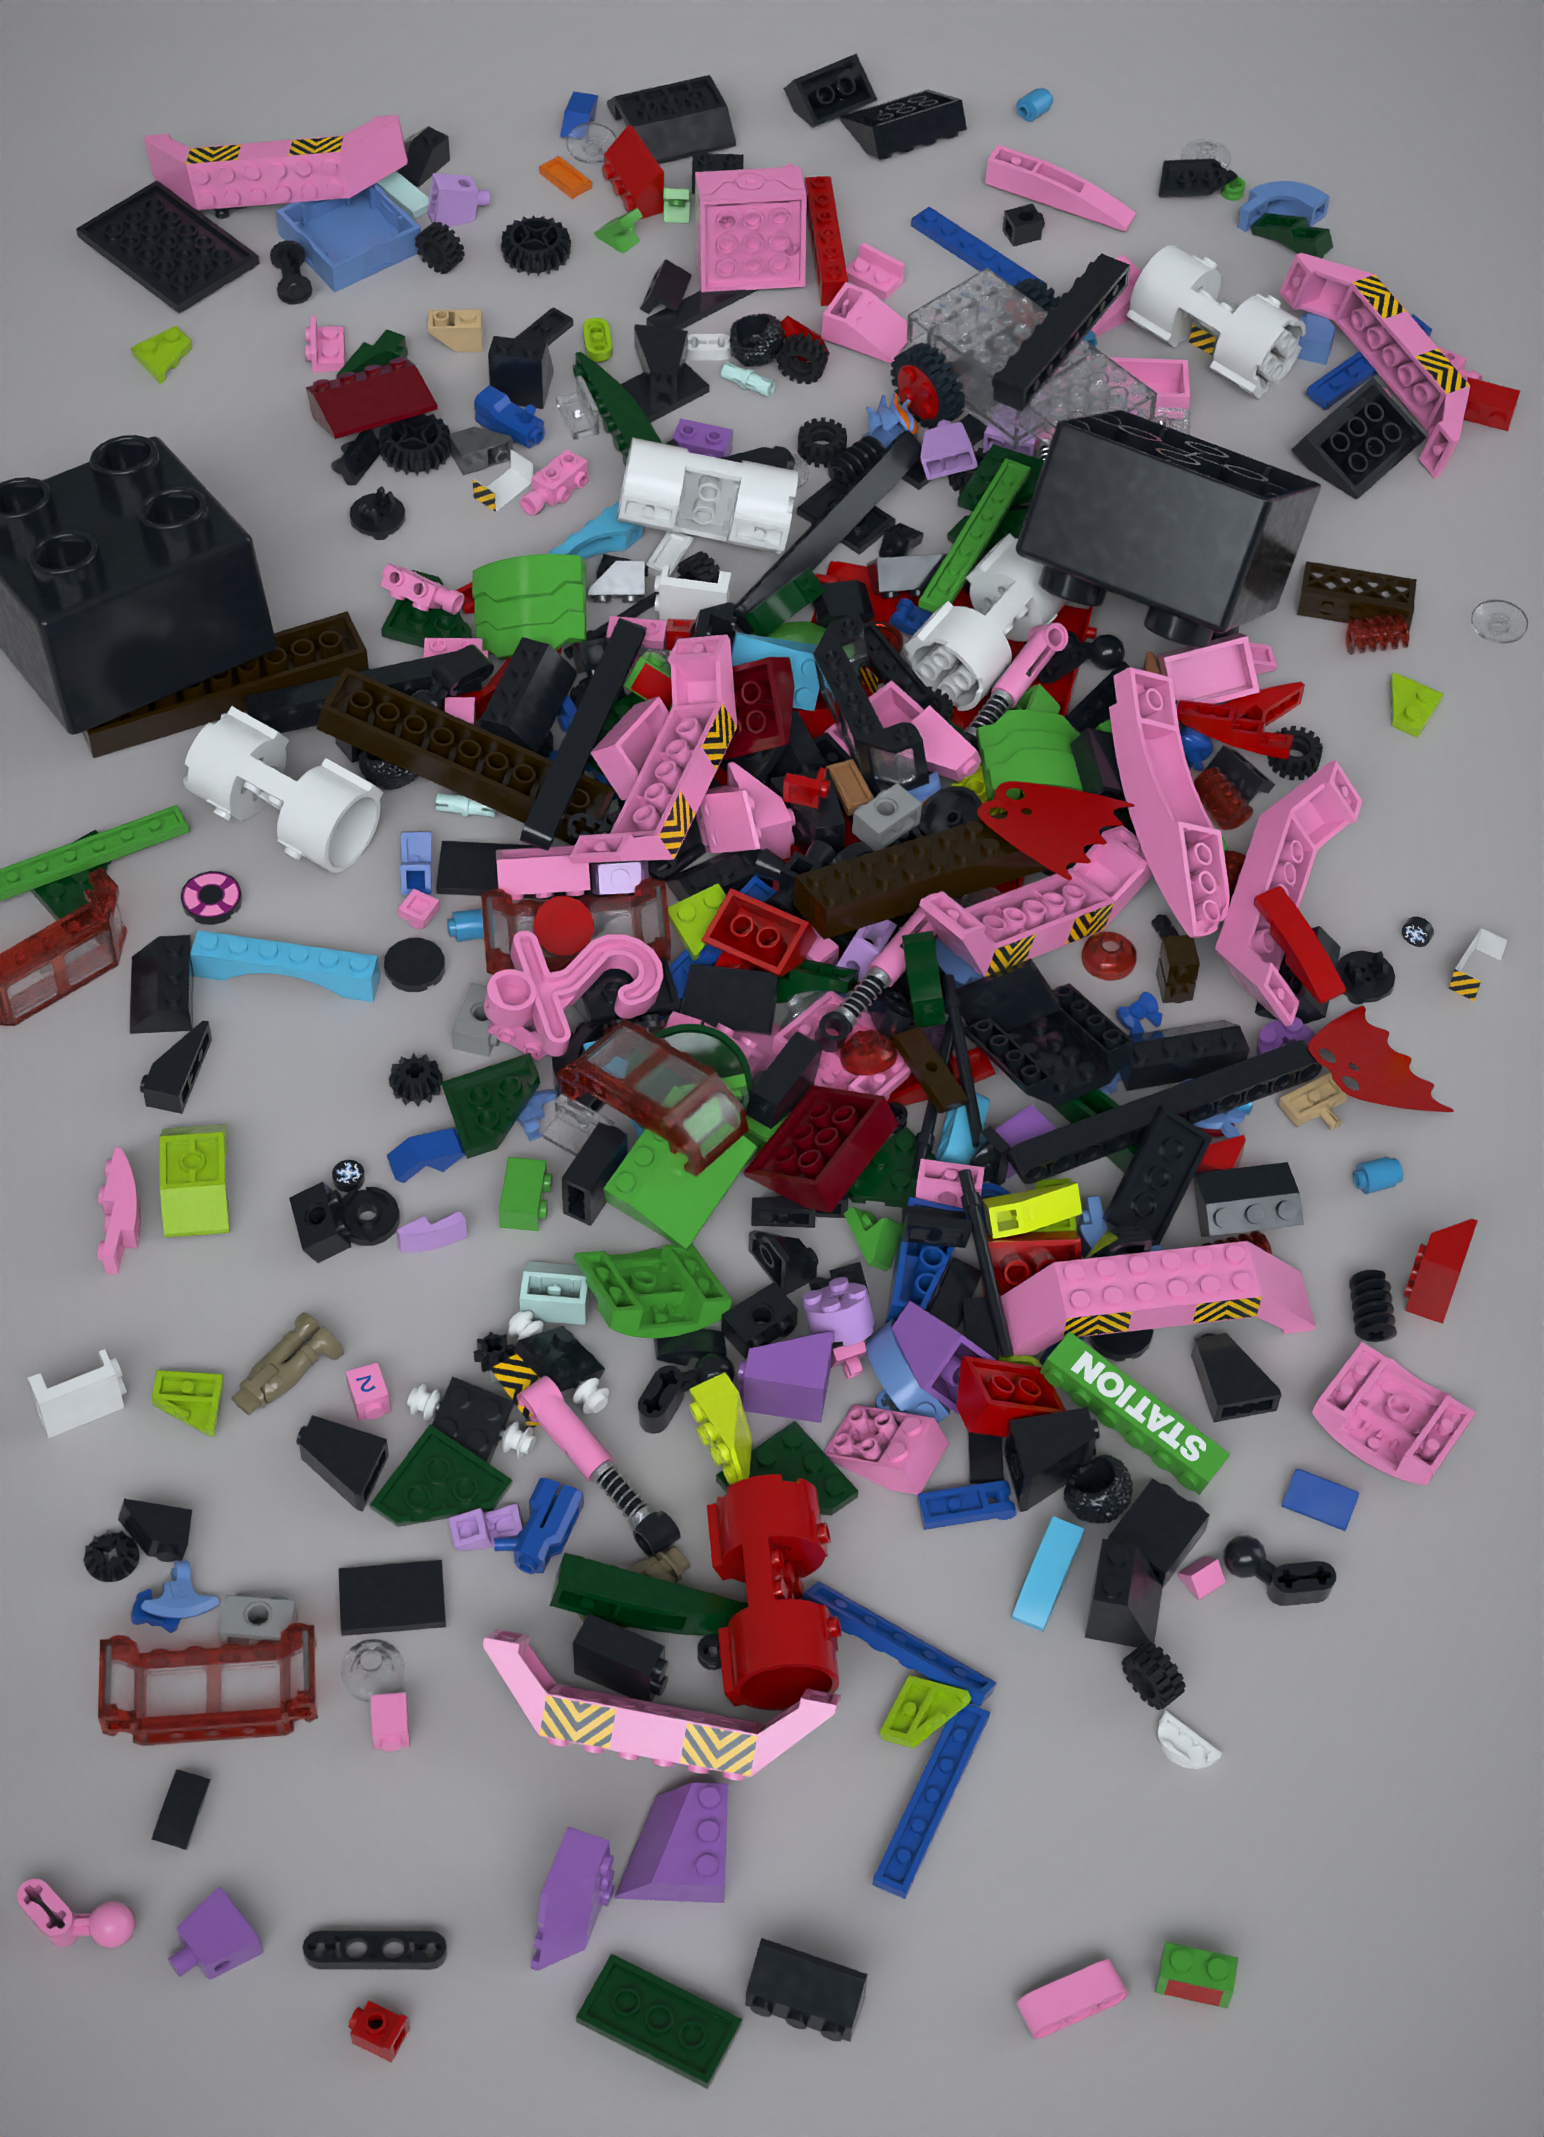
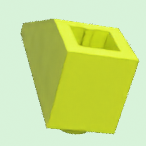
M1077 1182L982 1199L987 1230L993 1239L1027 1233L1082 1214Z

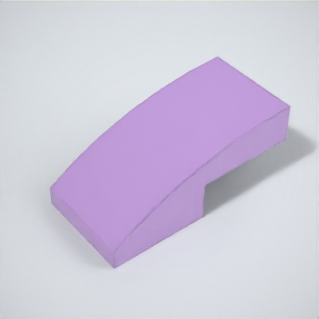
M460 1211L432 1225L423 1216L396 1230L398 1248L401 1252L433 1250L467 1238L466 1219Z
M517 1503L488 1513H484L481 1508L449 1518L454 1546L457 1551L494 1547V1538L517 1537L518 1533L525 1528L521 1509Z

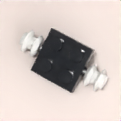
M532 1311L516 1313L510 1319L508 1328L509 1336L515 1337L519 1335L514 1352L540 1378L543 1376L549 1377L559 1388L560 1392L575 1388L573 1402L575 1404L584 1402L582 1410L585 1414L600 1412L607 1405V1397L609 1395L607 1388L598 1389L599 1379L605 1368L564 1326L542 1333L544 1324L540 1320L533 1322L534 1313Z
M452 1377L443 1400L439 1389L428 1393L426 1384L420 1385L419 1388H413L408 1397L407 1406L410 1407L411 1415L421 1411L426 1421L435 1416L432 1426L488 1464H490L499 1440L502 1441L504 1453H508L511 1449L517 1450V1458L519 1459L524 1454L529 1455L536 1442V1436L533 1435L532 1427H528L525 1431L519 1430V1422L517 1421L507 1428L505 1427L515 1405L514 1401L455 1377Z

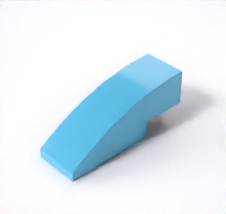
M1055 1516L1052 1517L1011 1619L1044 1632L1082 1543L1084 1528Z

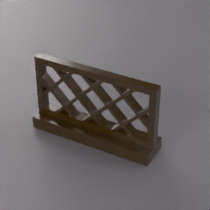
M1306 561L1297 615L1409 634L1415 607L1414 599L1417 580ZM1311 572H1313V573H1319V574H1322L1323 576L1320 577V578H1317V577H1315ZM1340 578H1349L1351 581L1345 583ZM1332 582L1336 587L1330 589L1325 584ZM1369 582L1377 583L1379 586H1376V587L1373 588V587H1372L1371 585H1369L1368 583H1369ZM1359 586L1364 591L1357 593L1353 588ZM1395 587L1408 588V590L1400 592ZM1387 591L1392 596L1385 598L1380 593Z

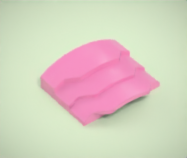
M828 991L774 1036L772 1050L775 1055L778 1056L797 1031L815 1041V1032L821 1018L825 1014L835 1011L841 1003H844L845 998L834 991ZM862 1011V1017L856 1018L857 1023L839 1051L830 1053L822 1050L814 1085L885 1096L886 1100H888L890 1093L902 1084L912 1071L894 1044L884 1041L876 1034L871 1015L867 1011ZM826 1029V1032L831 1036L839 1035L834 1029Z
M1361 1342L1318 1399L1312 1414L1338 1443L1362 1461L1396 1478L1416 1484L1428 1485L1476 1412L1453 1399L1450 1394L1420 1380L1393 1359L1387 1358Z

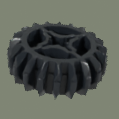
M533 215L532 218L527 219L523 216L522 221L514 220L513 225H507L506 231L503 232L501 237L503 258L506 263H509L510 268H517L518 273L526 271L528 275L537 273L538 276L541 272L549 274L551 269L558 271L559 266L565 265L566 260L569 259L571 248L570 235L567 228L562 226V222L555 223L554 218L547 220L544 215L541 218H535Z
M426 413L386 424L380 429L378 448L380 449V456L387 463L388 467H394L396 472L403 470L406 475L410 472H415L418 476L419 472L422 471L429 474L431 468L438 470L440 464H446V460L450 457L451 453L448 425L444 424L443 419H437L435 414L427 416Z

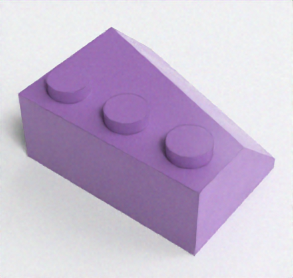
M692 1782L656 1796L615 1899L724 1903L728 1784Z
M567 1827L541 1891L537 1922L540 1925L534 1941V1947L538 1949L532 1959L531 1969L539 1971L586 1949L602 1905L608 1906L610 1904L615 1885L611 1884L614 1877V1870H611L614 1856L610 1855L609 1840Z

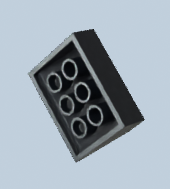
M929 89L840 116L843 125L864 151L869 155L877 157V159L890 158L892 153L897 151H912L914 146L919 144H934L936 139L941 137L953 138L958 136V132L967 130L962 99Z
M1372 377L1291 450L1311 472L1357 500L1427 437L1375 378Z

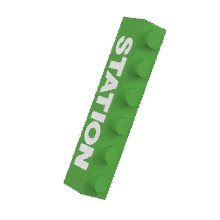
M1070 1331L1048 1356L1040 1370V1373L1045 1376V1379L1051 1385L1059 1387L1069 1394L1078 1406L1088 1407V1410L1095 1414L1104 1426L1113 1428L1125 1438L1130 1446L1143 1451L1152 1459L1156 1466L1169 1471L1178 1478L1182 1486L1188 1490L1195 1491L1199 1495L1230 1456V1453Z

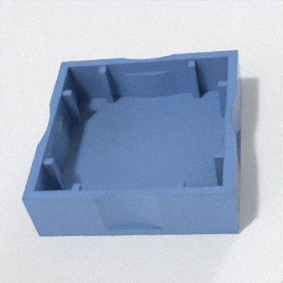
M377 183L351 198L293 202L276 210L279 235L284 241H295L301 244L305 252L304 261L334 292L418 254L419 248L415 247L417 242L415 238L421 232V227L400 206L393 203Z

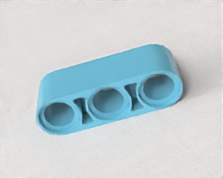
M976 1092L983 1129L990 1100ZM964 1105L947 1111L936 1152V1160L970 1165V1159L977 1148H974L972 1145L966 1107Z

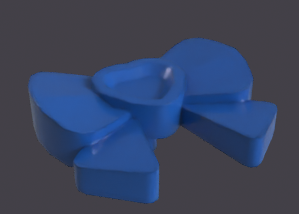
M1143 992L1139 996L1138 1001L1129 1007H1119L1116 1010L1119 1022L1123 1027L1130 1030V1035L1145 1033L1140 1023L1144 1018H1147L1155 1027H1159L1163 1015L1158 1012L1159 1007L1156 998L1148 992Z
M147 1589L138 1593L131 1611L132 1623L134 1625L148 1623L151 1626H161L170 1633L175 1632L181 1618L161 1617L142 1610L141 1605L144 1600L152 1599V1590Z

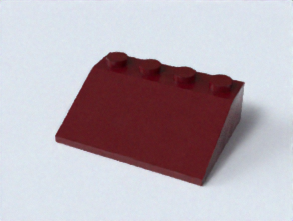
M404 357L394 358L390 360V364L383 366H367L364 368L365 371L345 372L334 380H317L313 383V386L306 387L313 419L334 439L438 410L437 403L416 365Z
M767 657L733 666L737 729L721 761L789 745L795 688L790 657Z
M812 1085L746 1168L744 1174L747 1178L805 1208L831 1213L899 1123L885 1096Z

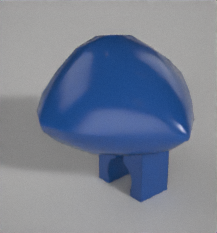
M1185 726L1180 730V736L1189 771L1192 767L1191 764H1194V769L1201 772L1205 770L1202 761L1207 760L1214 751L1213 743L1209 736L1189 726Z

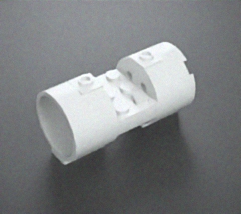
M1168 245L1162 248L1151 258L1141 272L1134 286L1130 299V310L1126 316L1134 324L1174 348L1179 342L1190 337L1192 324L1214 335L1218 341L1214 351V361L1210 368L1224 379L1260 399L1263 393L1268 392V385L1273 381L1277 384L1282 381L1295 363L1302 348L1298 345L1300 336L1306 335L1304 322L1279 307L1281 302L1269 294L1265 298L1257 293V295L1245 300L1236 310L1224 302L1219 304L1216 302L1219 294L1222 275L1217 271L1216 267L1218 265L1207 257L1201 260L1175 245Z
M632 438L621 489L617 521L668 532L676 531L725 541L727 544L781 554V551L783 552L790 530L791 513L797 490L798 471L745 460L739 463L688 452V449Z
M1010 533L1000 540L966 576V579L971 583L970 598L974 609L962 606L954 607L947 601L926 620L903 646L909 652L908 659L911 660L913 671L926 687L931 686L934 692L937 688L941 689V695L947 693L949 700L952 699L953 706H957L958 711H967L974 708L990 689L994 687L1010 666L1012 653L1007 639L1028 642L1030 630L1034 626L1050 624L1058 616L1057 613L1068 602V600L1050 594L1039 586L1038 581L1044 565L1019 556L1016 552L1018 539H1015Z
M231 706L228 713L221 714V719L217 723L212 724L209 722L195 738L185 760V765L189 769L188 777L183 778L185 788L190 793L215 806L216 808L213 812L227 821L232 816L242 822V820L258 813L267 803L280 810L277 823V841L286 847L284 853L298 861L301 857H304L332 873L342 872L356 862L367 848L377 828L381 810L380 798L384 793L383 791L325 758L322 765L310 769L298 781L284 775L286 765L285 747L289 739Z

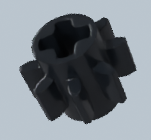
M489 1332V1335L483 1340L477 1339L478 1350L474 1351V1362H481L482 1372L490 1371V1368L515 1355V1347L513 1344L507 1345L506 1334L500 1336Z

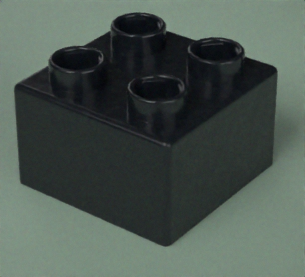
M1113 410L1060 420L1056 425L1016 544V552L1023 558L1044 565L1038 584L1050 594L1074 603L1092 607L1101 606L1104 603L1107 592L1122 595L1149 606L1144 626L1152 633L1182 645L1206 648L1210 644L1213 633L1222 635L1236 634L1239 625L1277 608L1321 485L1123 410Z
M123 435L111 438L93 450L87 463L42 481L31 477H22L0 483V648L69 734L76 735L276 649L277 643L251 536L160 438L156 436L147 438L138 435Z

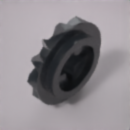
M107 1530L106 1534L99 1537L94 1535L90 1545L85 1546L83 1560L86 1570L93 1578L103 1582H116L128 1577L135 1570L140 1555L138 1546L133 1538L125 1535L123 1531L112 1533ZM117 1546L116 1551L119 1557H112L106 1564L105 1554L103 1553H110Z

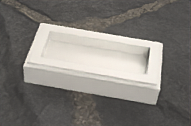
M667 531L646 563L648 574L654 576L661 575L663 566L669 565L670 577H673L679 568L678 564L686 558L693 547L694 537L676 531Z

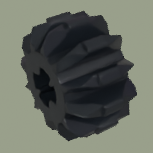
M414 1052L410 1059L401 1056L399 1064H392L389 1077V1086L393 1089V1095L396 1099L402 1098L405 1106L411 1101H415L418 1107L422 1100L431 1103L432 1095H439L440 1085L443 1082L442 1073H440L436 1060L429 1061L427 1054L417 1058Z

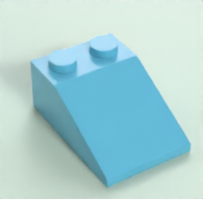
M735 632L731 651L732 667L767 657H790L795 686L793 708L815 710L820 686L813 653L818 645Z

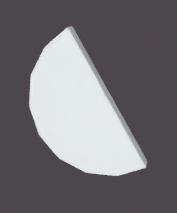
M1165 1710L1159 1721L1157 1739L1162 1752L1172 1762L1185 1768L1199 1769L1211 1766L1221 1758V1751Z

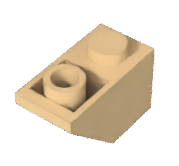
M482 309L428 310V333L455 352H483Z

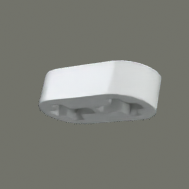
M726 334L688 335V353L686 358L690 360L728 359L733 354L730 348V336Z

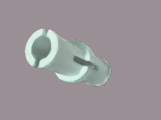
M726 362L721 370V378L741 385V388L744 390L750 389L766 397H770L774 392L776 382L756 374L755 370L750 368L746 370L731 362Z
M439 792L437 794V812L462 813L463 817H469L470 814L496 817V810L465 796L442 794Z

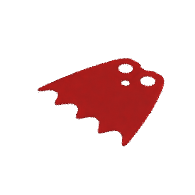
M1009 781L1000 784L994 791L995 798L984 802L978 808L977 814L989 828L1015 848L1063 878L1072 880L1071 875L1066 869L1067 865L1070 863H1091V860L1084 853V847L1090 844H1107V841L1100 835L1099 829L1105 826H1122L1123 823L1113 814L1114 810L1122 807H1134L1135 805L1118 799L1063 787ZM1009 789H1020L1025 793V797L1020 800H1013L1007 797L1006 792ZM995 807L1003 808L1008 812V816L1003 819H996L989 815V810ZM1027 808L1030 809L1032 813L1026 815L1023 814L1021 810Z
M1364 1006L1355 1008L1336 1018L1321 1029L1309 1042L1308 1050L1319 1064L1330 1071L1332 1079L1337 1086L1351 1097L1397 1108L1454 1112L1452 1108L1440 1104L1432 1097L1433 1083L1421 1079L1411 1072L1409 1068L1412 1060L1411 1057L1394 1051L1388 1045L1389 1032L1372 1026L1365 1019L1366 1008ZM1319 1049L1329 1050L1334 1054L1336 1061L1328 1062L1323 1059L1319 1054ZM1352 1063L1358 1067V1071L1351 1069L1349 1064ZM1348 1076L1354 1079L1359 1084V1090L1348 1088L1343 1083L1342 1078Z

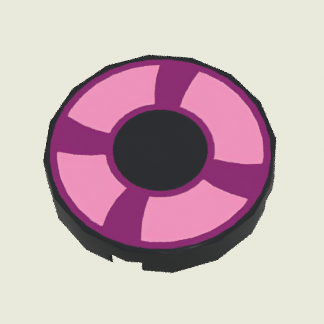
M209 871L200 873L188 880L182 888L181 902L184 913L188 917L194 918L195 922L215 925L226 922L235 911L236 913L239 911L242 903V893L239 883L232 876L223 872Z

